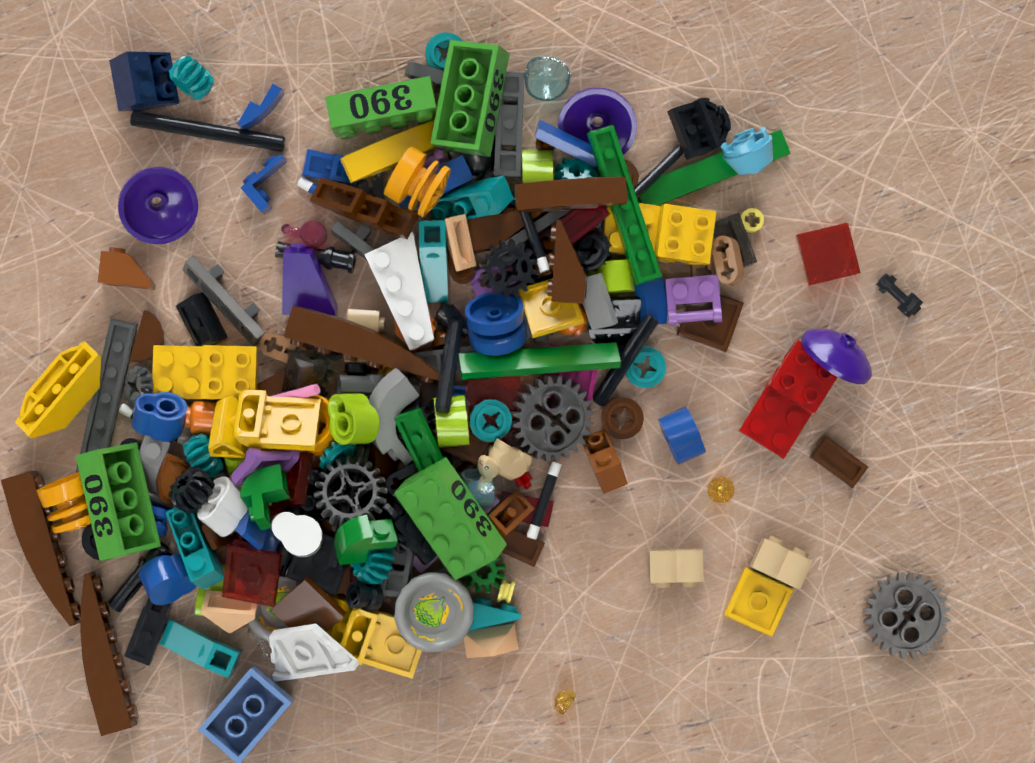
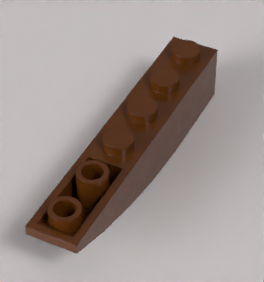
M297 305L292 306L284 335L285 338L290 339V344L305 347L307 343L316 346L315 351L331 355V352L335 351L342 353L341 358L356 362L357 358L367 360V365L374 368L382 369L383 365L393 369L397 368L404 376H408L409 372L419 375L418 380L434 383V380L439 381L440 372L398 342L350 320Z
M29 471L2 479L1 483L16 535L37 581L69 626L81 623V607L78 602H75L72 593L75 592L74 582L71 576H67L65 569L68 566L67 557L64 551H60L58 541L61 540L60 533H53L51 528L53 523L47 519V516L53 512V508L42 507L36 492L39 488L46 485L43 476L39 475L38 471Z
M95 571L84 574L80 633L86 683L100 735L104 736L132 728L137 724L136 720L139 719L136 705L131 704L129 694L132 693L129 679L124 678L122 668L125 667L121 652L117 653L115 642L118 641L115 628L110 627L109 624L110 608L107 601L103 602L101 591L104 590L102 579L99 575L96 576Z

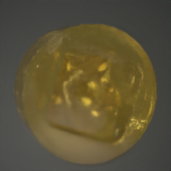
M716 477L708 484V496L717 503L728 502L734 495V485L726 477Z
M570 688L558 692L554 698L555 706L553 710L563 715L574 701L576 693Z

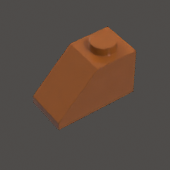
M109 247V252L101 251L98 283L109 286L155 290V283L133 256L125 253V249Z
M515 490L488 515V518L501 537L504 538L535 508L518 490Z

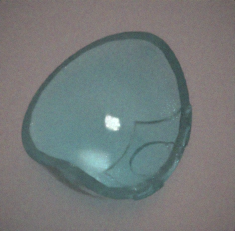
M539 56L532 58L527 63L524 73L526 90L536 100H555L561 97L568 89L570 70L561 60L553 57Z
M478 468L463 471L461 479L481 507L494 506L495 477L492 479V482L479 481L481 474Z

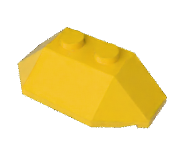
M85 341L80 343L79 346L71 347L59 353L25 394L20 409V416L17 417L15 423L28 437L33 439L65 429L100 388L101 356Z

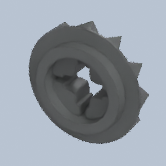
M135 366L134 369L129 370L128 377L124 379L126 382V386L123 388L126 391L124 399L128 400L129 406L134 407L135 401L140 395L153 394V379L150 371L145 367Z

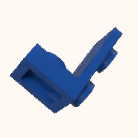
M282 154L278 157L275 155L270 157L263 164L265 168L257 174L253 172L243 180L244 185L240 187L263 215L272 209L268 204L271 199L262 188L258 190L256 188L287 163Z

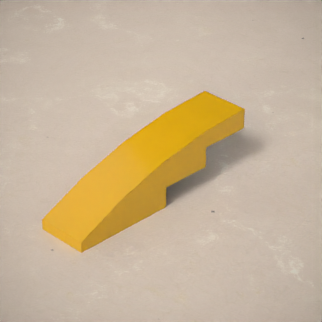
M434 121L395 134L342 157L340 160L350 182L353 183L396 167L404 153L411 146L422 153L437 149V147L430 144Z

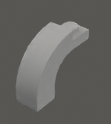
M395 368L377 384L369 398V402L376 409L380 420V429L373 444L383 455L387 452L394 461L399 459L406 466L413 461V458L397 437L394 418L407 405L419 397V394L408 379Z

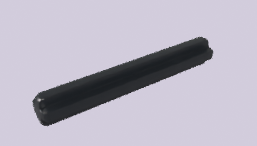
M650 314L645 315L619 355L621 360L620 368L610 369L595 392L593 401L602 407L606 405L658 325L657 318Z
M450 319L448 321L435 402V410L438 413L446 414L450 411L463 330L462 321L459 319Z

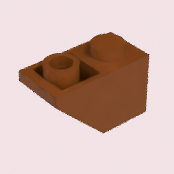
M605 429L583 437L586 442L583 447L603 494L627 485L622 465Z

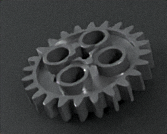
M545 375L542 382L540 379L535 378V387L526 384L527 393L518 392L522 400L520 402L513 401L512 403L518 407L517 411L510 412L512 416L516 417V420L512 421L511 426L517 428L512 433V436L520 438L517 445L520 447L525 446L524 452L529 455L533 453V457L538 460L542 456L544 461L549 462L552 457L553 460L558 462L560 461V454L565 458H570L569 450L576 453L579 452L576 444L585 445L586 442L582 438L583 435H591L586 430V427L594 425V422L588 420V416L593 415L594 411L588 410L586 407L592 402L583 399L587 392L583 390L578 391L580 385L577 383L571 384V379L564 378L562 380L561 376L555 375L552 380L550 376ZM553 394V403L547 406V397ZM538 404L545 412L552 414V417L565 425L569 432L566 433L559 425L552 423V420L539 412L535 405ZM572 409L573 416L569 421H566V414ZM537 415L538 423L536 426L531 427V419ZM554 431H557V439L551 443L550 436Z
M897 572L896 580L888 575V584L878 581L880 590L870 589L874 598H865V601L871 604L870 608L863 609V612L870 614V617L864 619L863 623L871 624L872 626L866 630V633H875L876 635L873 637L872 642L876 644L882 641L879 649L885 651L890 647L889 655L894 656L897 651H899V656L902 659H905L907 652H909L913 659L916 658V651L925 656V647L928 646L935 650L933 641L943 642V639L938 634L940 632H948L942 626L944 622L951 621V619L944 617L943 614L950 611V608L942 606L947 597L937 596L942 590L941 588L931 589L934 581L928 580L923 584V575L919 574L915 580L912 572H908L906 579H904L903 574ZM906 589L909 593V599L906 603L901 604L898 601V594L901 590ZM921 596L920 601L913 606V604L916 601V597ZM928 605L931 610L930 616L927 619H921L919 611L923 606ZM903 610L909 611L910 620L904 619L902 615ZM891 611L894 615V620L891 624L884 625L882 616L885 612ZM900 624V626L898 627L897 633H896L895 635H893V634H892L893 629L896 628V627ZM908 627H913L915 636L912 640L906 641L904 631Z

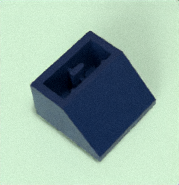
M126 51L109 60L118 111H145L179 104L177 87L169 76V70L172 68L170 52Z

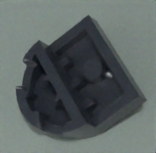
M698 98L694 102L667 111L686 160L708 154L726 142L728 132L731 130V122L727 111L722 105L717 106L710 102L709 98Z
M636 296L610 297L618 323L613 326L592 330L588 321L592 342L594 341L595 344L616 342L618 352L621 353L640 324L641 298Z

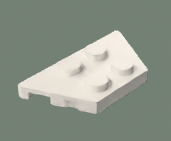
M316 623L274 630L269 636L272 649L271 663L275 664V672L272 675L274 682L353 671L360 664L353 655Z

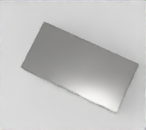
M602 272L587 276L586 304H583L591 329L596 330L617 324L618 320Z

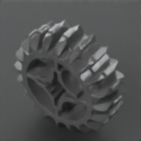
M347 457L346 465H343L342 461L337 459L338 467L335 469L331 464H328L327 469L330 474L327 475L324 472L319 474L325 482L318 481L315 483V486L322 491L315 492L314 497L323 499L317 502L316 506L318 509L325 508L321 513L323 518L331 515L329 519L331 525H334L340 519V527L348 520L362 515H367L368 519L373 521L375 520L371 514L373 511L377 514H382V509L377 504L383 505L387 503L385 498L379 496L388 493L387 488L380 487L386 483L385 478H377L381 473L378 468L370 472L373 466L370 461L362 467L363 460L360 457L356 460V464H353L351 457ZM348 473L363 475L369 482L355 483L350 480ZM341 477V488L334 492L333 496L329 497L332 484ZM346 482L349 483L353 491H358L354 497L356 504L353 503L348 495L344 496V493L348 494ZM373 489V495L369 504L362 510L360 499L368 494L369 490ZM336 503L339 505L349 504L354 513H342L332 505Z

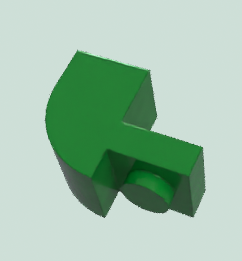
M280 464L254 471L246 478L241 488L240 496L247 508H249L250 519L252 522H256L261 530L272 528L269 503L290 499L287 475Z
M362 515L348 520L339 527L334 539V546L339 565L364 563L367 560L369 550L396 547L398 540L392 519L369 521L367 515Z

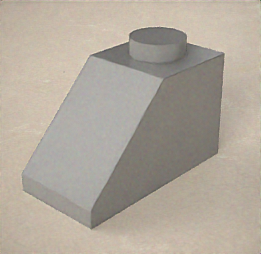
M145 435L139 454L147 488L158 493L156 478L166 453L172 455L176 443L158 441Z

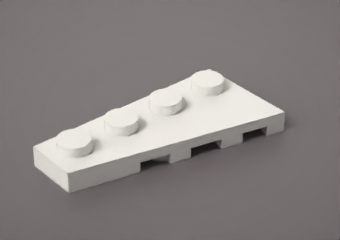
M411 232L408 239H396L364 254L410 351L434 340L413 232Z

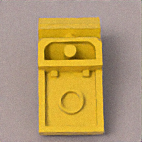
M639 203L657 261L665 263L678 261L689 265L710 264L716 211L671 204L656 206ZM606 206L610 216L604 220L603 234L608 237V241L612 245L609 248V252L626 255L611 208Z
M153 345V394L170 392L177 394L183 399L221 400L231 395L239 400V394L243 391L257 390L259 347Z
M245 390L239 394V400L231 395L219 400L215 406L208 446L210 456L246 458V452L251 448H258L260 451H265V449L315 451L322 407L321 399L268 397L266 391Z
M327 594L346 612L345 616L326 632L353 655L359 661V665L362 666L363 663L413 679L422 650L409 645L399 634L394 615L378 610L366 611L363 607L361 609H353L348 607L345 595L337 594L335 597Z

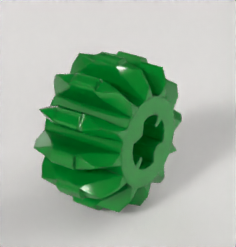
M499 555L496 560L486 565V568L490 566L492 569L488 573L487 578H482V574L479 576L477 570L463 576L462 578L470 576L473 578L468 581L467 587H471L475 582L478 583L476 587L477 593H480L482 585H485L487 593H491L490 583L497 589L500 588V584L495 578L503 580L506 578L505 574L497 572V570L506 568V564L496 565L502 556Z

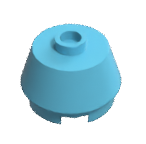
M765 127L760 128V132L756 133L754 128L740 132L733 136L734 141L728 145L726 142L721 145L724 153L723 159L739 175L756 174L773 161L772 136L768 135Z

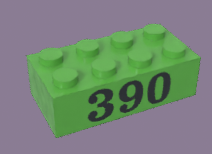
M450 40L431 136V145L442 151L491 156L510 56L509 52L499 45Z
M430 76L325 97L331 129L335 136L341 137L342 140L354 138L356 133L366 131L367 134H376L382 132L384 127L392 126V129H401L407 127L409 122L418 121V124H424L434 121L433 118L436 116L437 110Z
M137 442L76 455L99 560L103 561L161 547Z
M447 457L407 478L394 492L454 580L496 560L507 545Z

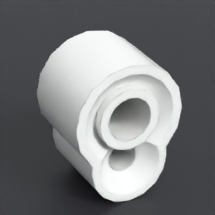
M219 477L213 481L215 484L212 489L213 495L198 510L197 516L219 536L225 537L235 530L249 508L241 499V488L234 485L228 477Z
M282 512L273 519L272 531L274 535L282 541L284 547L292 555L309 557L321 548L323 532L320 525L313 518L306 515L296 516L290 512Z

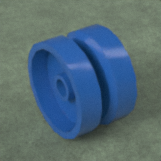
M491 292L475 297L467 304L465 314L471 347L476 352L484 355H503L519 349L525 343L527 331L524 321L523 304L519 297L509 293L508 298H505L502 292L498 295Z

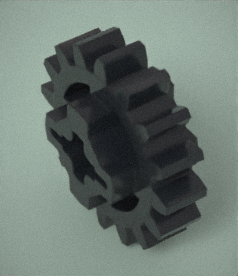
M509 239L508 245L503 240H499V247L497 248L491 244L489 247L492 252L490 254H482L487 259L486 262L479 263V266L485 269L480 274V277L488 279L484 285L488 289L493 287L492 292L495 295L502 291V295L505 298H508L510 292L515 297H518L519 289L527 292L526 284L535 283L531 275L538 274V270L532 267V265L538 262L537 259L529 258L533 251L530 248L524 250L525 244L521 241L516 246L513 239ZM508 252L507 255L498 257L500 254ZM523 259L525 262V271H523L521 267V262ZM506 265L512 266L513 270L511 272L506 271L504 267ZM492 266H495L497 271L496 279H494L492 274ZM519 280L518 282L509 285L510 282Z

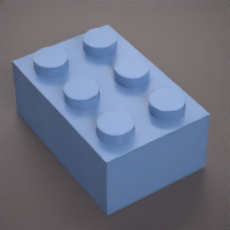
M254 665L198 730L236 763H241L295 699Z

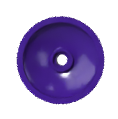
M588 88L574 94L564 104L558 119V129L589 143L588 132L614 125L623 155L631 148L637 133V119L631 104L619 93L606 88ZM595 117H600L603 121L601 123H595L593 119Z
M152 167L137 172L124 184L118 198V213L124 228L136 239L149 244H166L176 241L191 229L198 214V198L190 181L181 173L165 167ZM154 197L161 198L158 204L152 203Z
M819 328L807 330L802 335L801 343L803 348L825 370L850 383L866 384L872 377L871 365L864 351L851 335Z

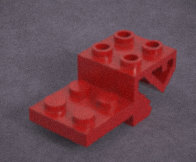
M796 340L784 356L780 367L777 366L764 386V390L738 431L784 459L810 416L816 413L838 377L815 362L805 351L801 341Z

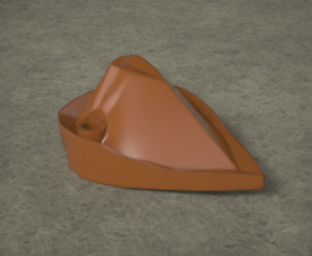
M166 453L156 478V489L163 503L174 505L168 497L171 491L170 486L174 484L175 478H178L182 471L186 472L191 466L169 453Z

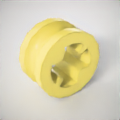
M755 208L745 210L739 219L740 227L748 233L758 231L764 223L762 212ZM749 214H753V217L759 221L754 224L755 227H750V224L745 222V217L748 218Z
M502 579L497 602L500 603L503 600L507 605H510L515 582L507 583L505 579Z

